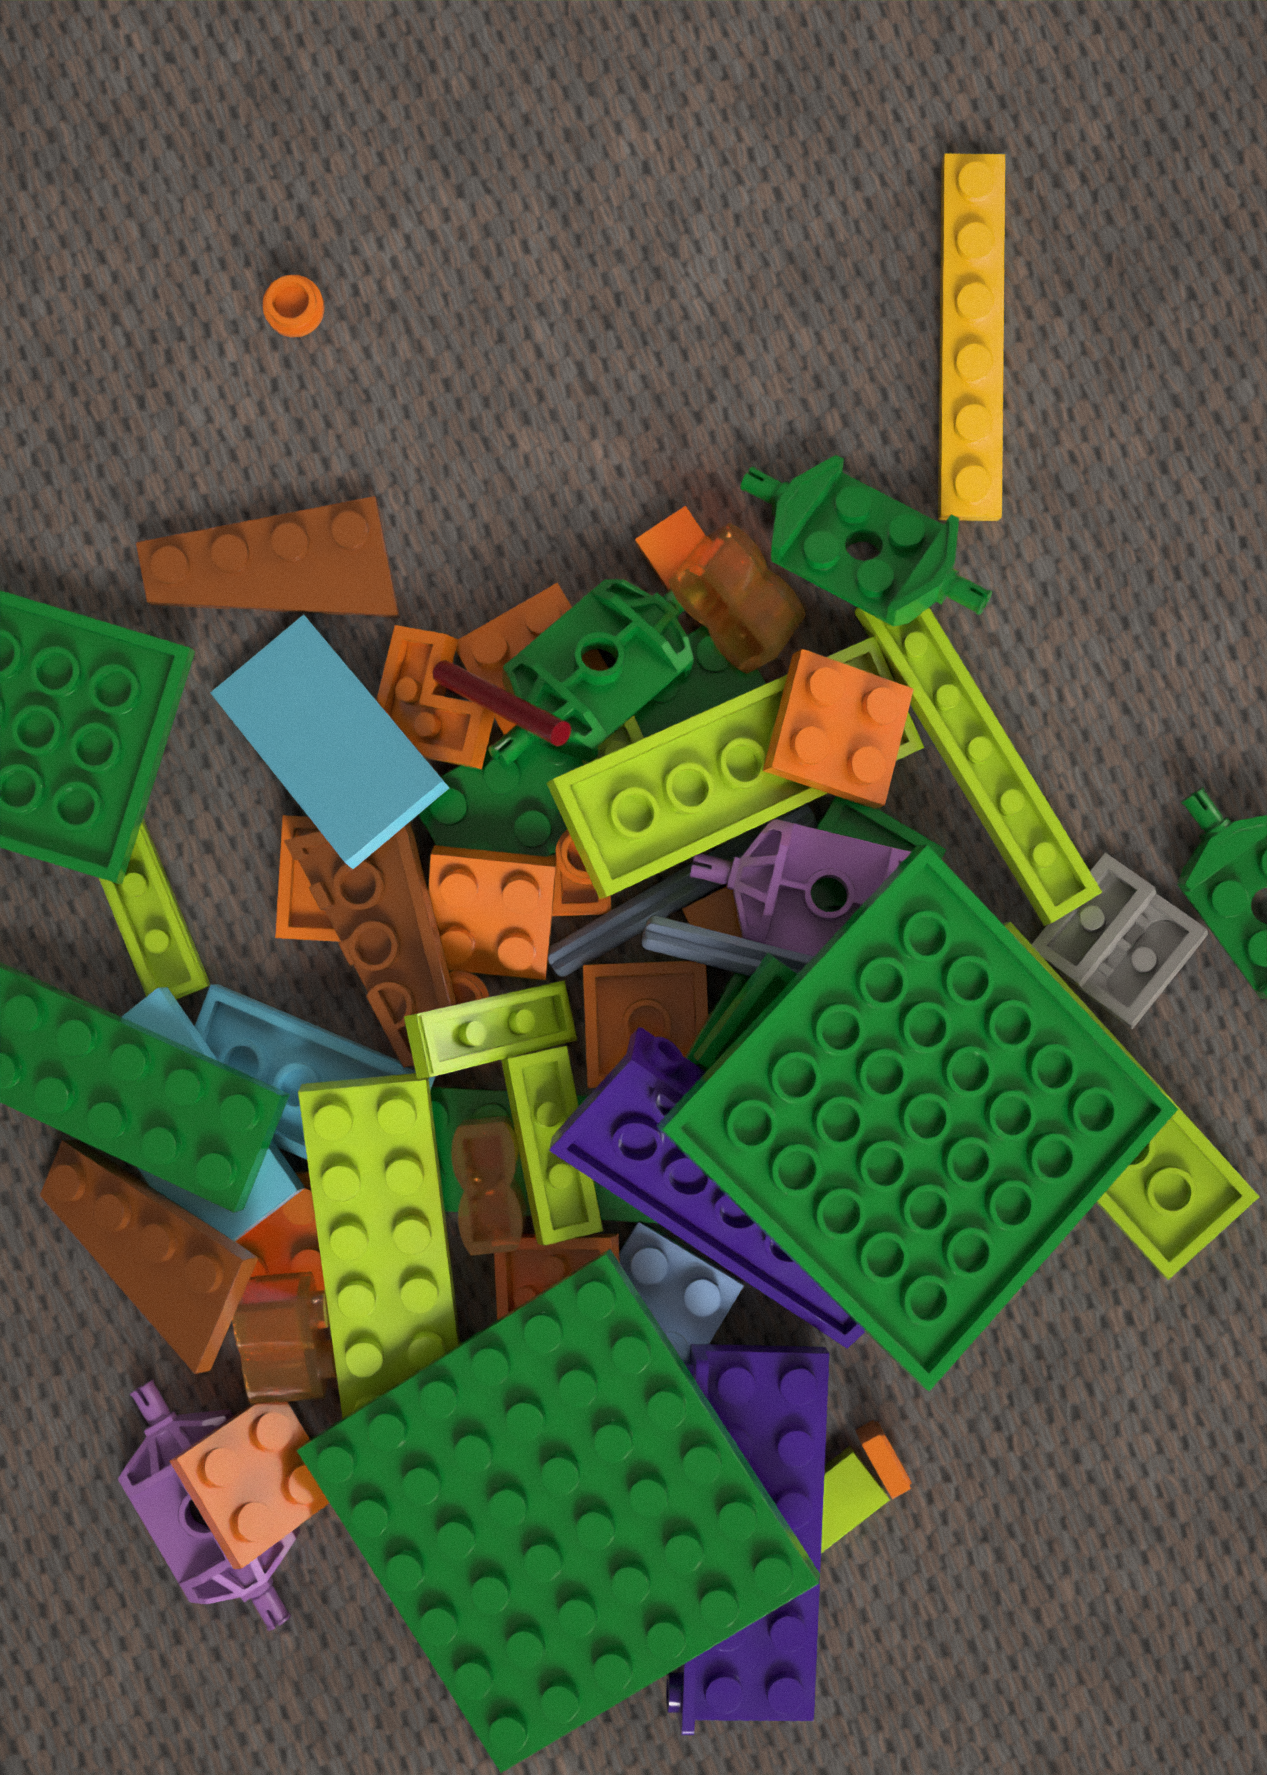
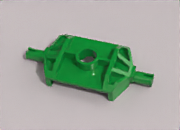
M838 455L832 456L793 478L791 483L787 481L782 483L757 470L754 466L750 467L748 473L745 474L740 489L772 505L771 515L775 516L771 544V561L893 627L910 623L935 602L942 605L946 597L976 612L977 615H980L983 612V608L987 606L992 591L959 576V571L954 569L959 526L958 517L951 514L945 525L848 476L843 473L844 458ZM867 542L878 549L879 555L873 559L862 561L850 556L846 549L854 543Z
M684 576L675 587L662 597L658 592L652 596L624 579H604L503 666L502 682L506 691L568 722L571 726L569 739L565 744L555 746L515 725L494 745L488 748L493 759L497 762L501 758L499 765L503 768H508L532 744L537 745L539 743L541 746L589 763L595 760L598 756L599 746L678 675L685 679L691 674L694 659L688 636L680 625L678 616L703 596L700 585L695 582L690 586L693 578ZM602 649L612 654L616 663L608 670H592L583 663L582 656L590 650Z
M1201 787L1191 793L1190 797L1188 796L1181 801V804L1186 807L1203 832L1198 835L1201 842L1183 867L1177 885L1260 999H1267V924L1257 920L1251 909L1254 895L1259 890L1267 888V815L1231 822L1228 817H1222L1223 815L1205 792L1204 787Z

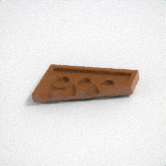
M375 496L136 542L146 600L151 605L400 618L378 500Z
M411 821L354 869L343 861L320 831L284 840L293 859L298 860L311 884L309 889L320 910H325L341 941L338 944L350 966L354 965L368 992L366 997L404 1068L413 1066L414 1062L404 1016L456 1005L457 1002Z
M78 1139L62 1140L41 1190L40 1197L194 1374L210 1371L259 1257Z

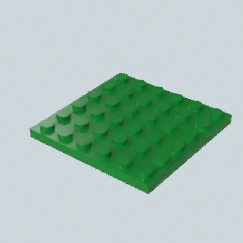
M917 845L665 1115L656 1127L920 1386L930 1391L1176 1113L1178 1108L928 845Z
M608 1249L312 1437L296 1450L500 1773L819 1584L820 1573L611 1249Z

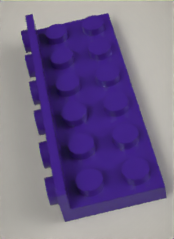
M638 1027L630 1036L627 1054L552 1136L549 1151L848 1349L865 1331L656 1127L706 1072L685 1058L671 1041L663 1037H655L643 1028Z
M690 1344V1364H685L820 1573L829 1352L827 1348L818 1346ZM820 1580L818 1585L678 1667V1672L667 1674V1713H677L681 1735H694L695 1720L814 1721Z

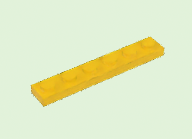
M945 153L942 159L938 520H947L951 514L958 517L959 520L999 521L1002 517L1005 154Z

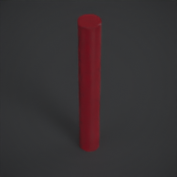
M447 660L440 661L435 666L433 679L436 683L555 746H561L569 739L571 726L568 722Z

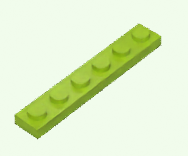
M857 608L854 612L869 638L875 636L895 681L913 688L910 702L912 709L1043 925L1055 922L1101 894L1102 890L931 609H926L908 624L893 627Z

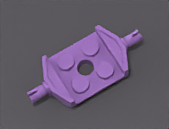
M772 819L741 858L734 857L733 862L701 853L694 856L693 864L695 865H692L690 878L695 877L723 885L726 884L727 889L733 890L742 938L814 957L911 852ZM822 878L838 880L846 890L847 899L845 905L840 910L834 912H825L818 909L811 898V888L816 881Z
M154 1380L146 1382L143 1386L141 1385L129 1394L133 1397L147 1423L150 1425L144 1430L147 1437L125 1466L118 1481L189 1602L211 1604L241 1597L243 1602L251 1599L266 1624L267 1630L275 1629L276 1624L282 1625L291 1617V1614L287 1611L272 1586L273 1579L271 1575L300 1533L299 1527L242 1569H233L209 1527L198 1523L192 1517L190 1512L191 1497L169 1460L232 1418L233 1415L229 1409L179 1414L177 1416L174 1411L170 1413L167 1404L154 1384Z

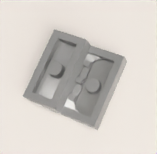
M1105 852L1090 871L1102 893L1055 922L1048 924L1032 943V946L1058 973L1130 1029H1133L1207 937L1208 930L1158 895L1153 885Z

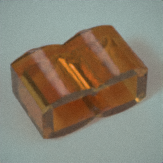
M727 523L701 539L669 579L671 590L680 605L695 620L708 627L710 636L720 653L733 666L746 674L776 659L806 617L803 605L793 589L782 578L768 570L764 556L758 546L744 531L731 523Z
M508 1116L464 1120L455 1131L451 1150L454 1173L464 1190L458 1211V1225L462 1241L471 1256L516 1251L525 1229L526 1205L522 1190L514 1179L520 1158L514 1125Z
M312 1271L251 1276L232 1319L236 1344L241 1354L245 1389L250 1404L325 1398L328 1378L337 1377L332 1340H326L323 1329L329 1327L325 1290H317Z

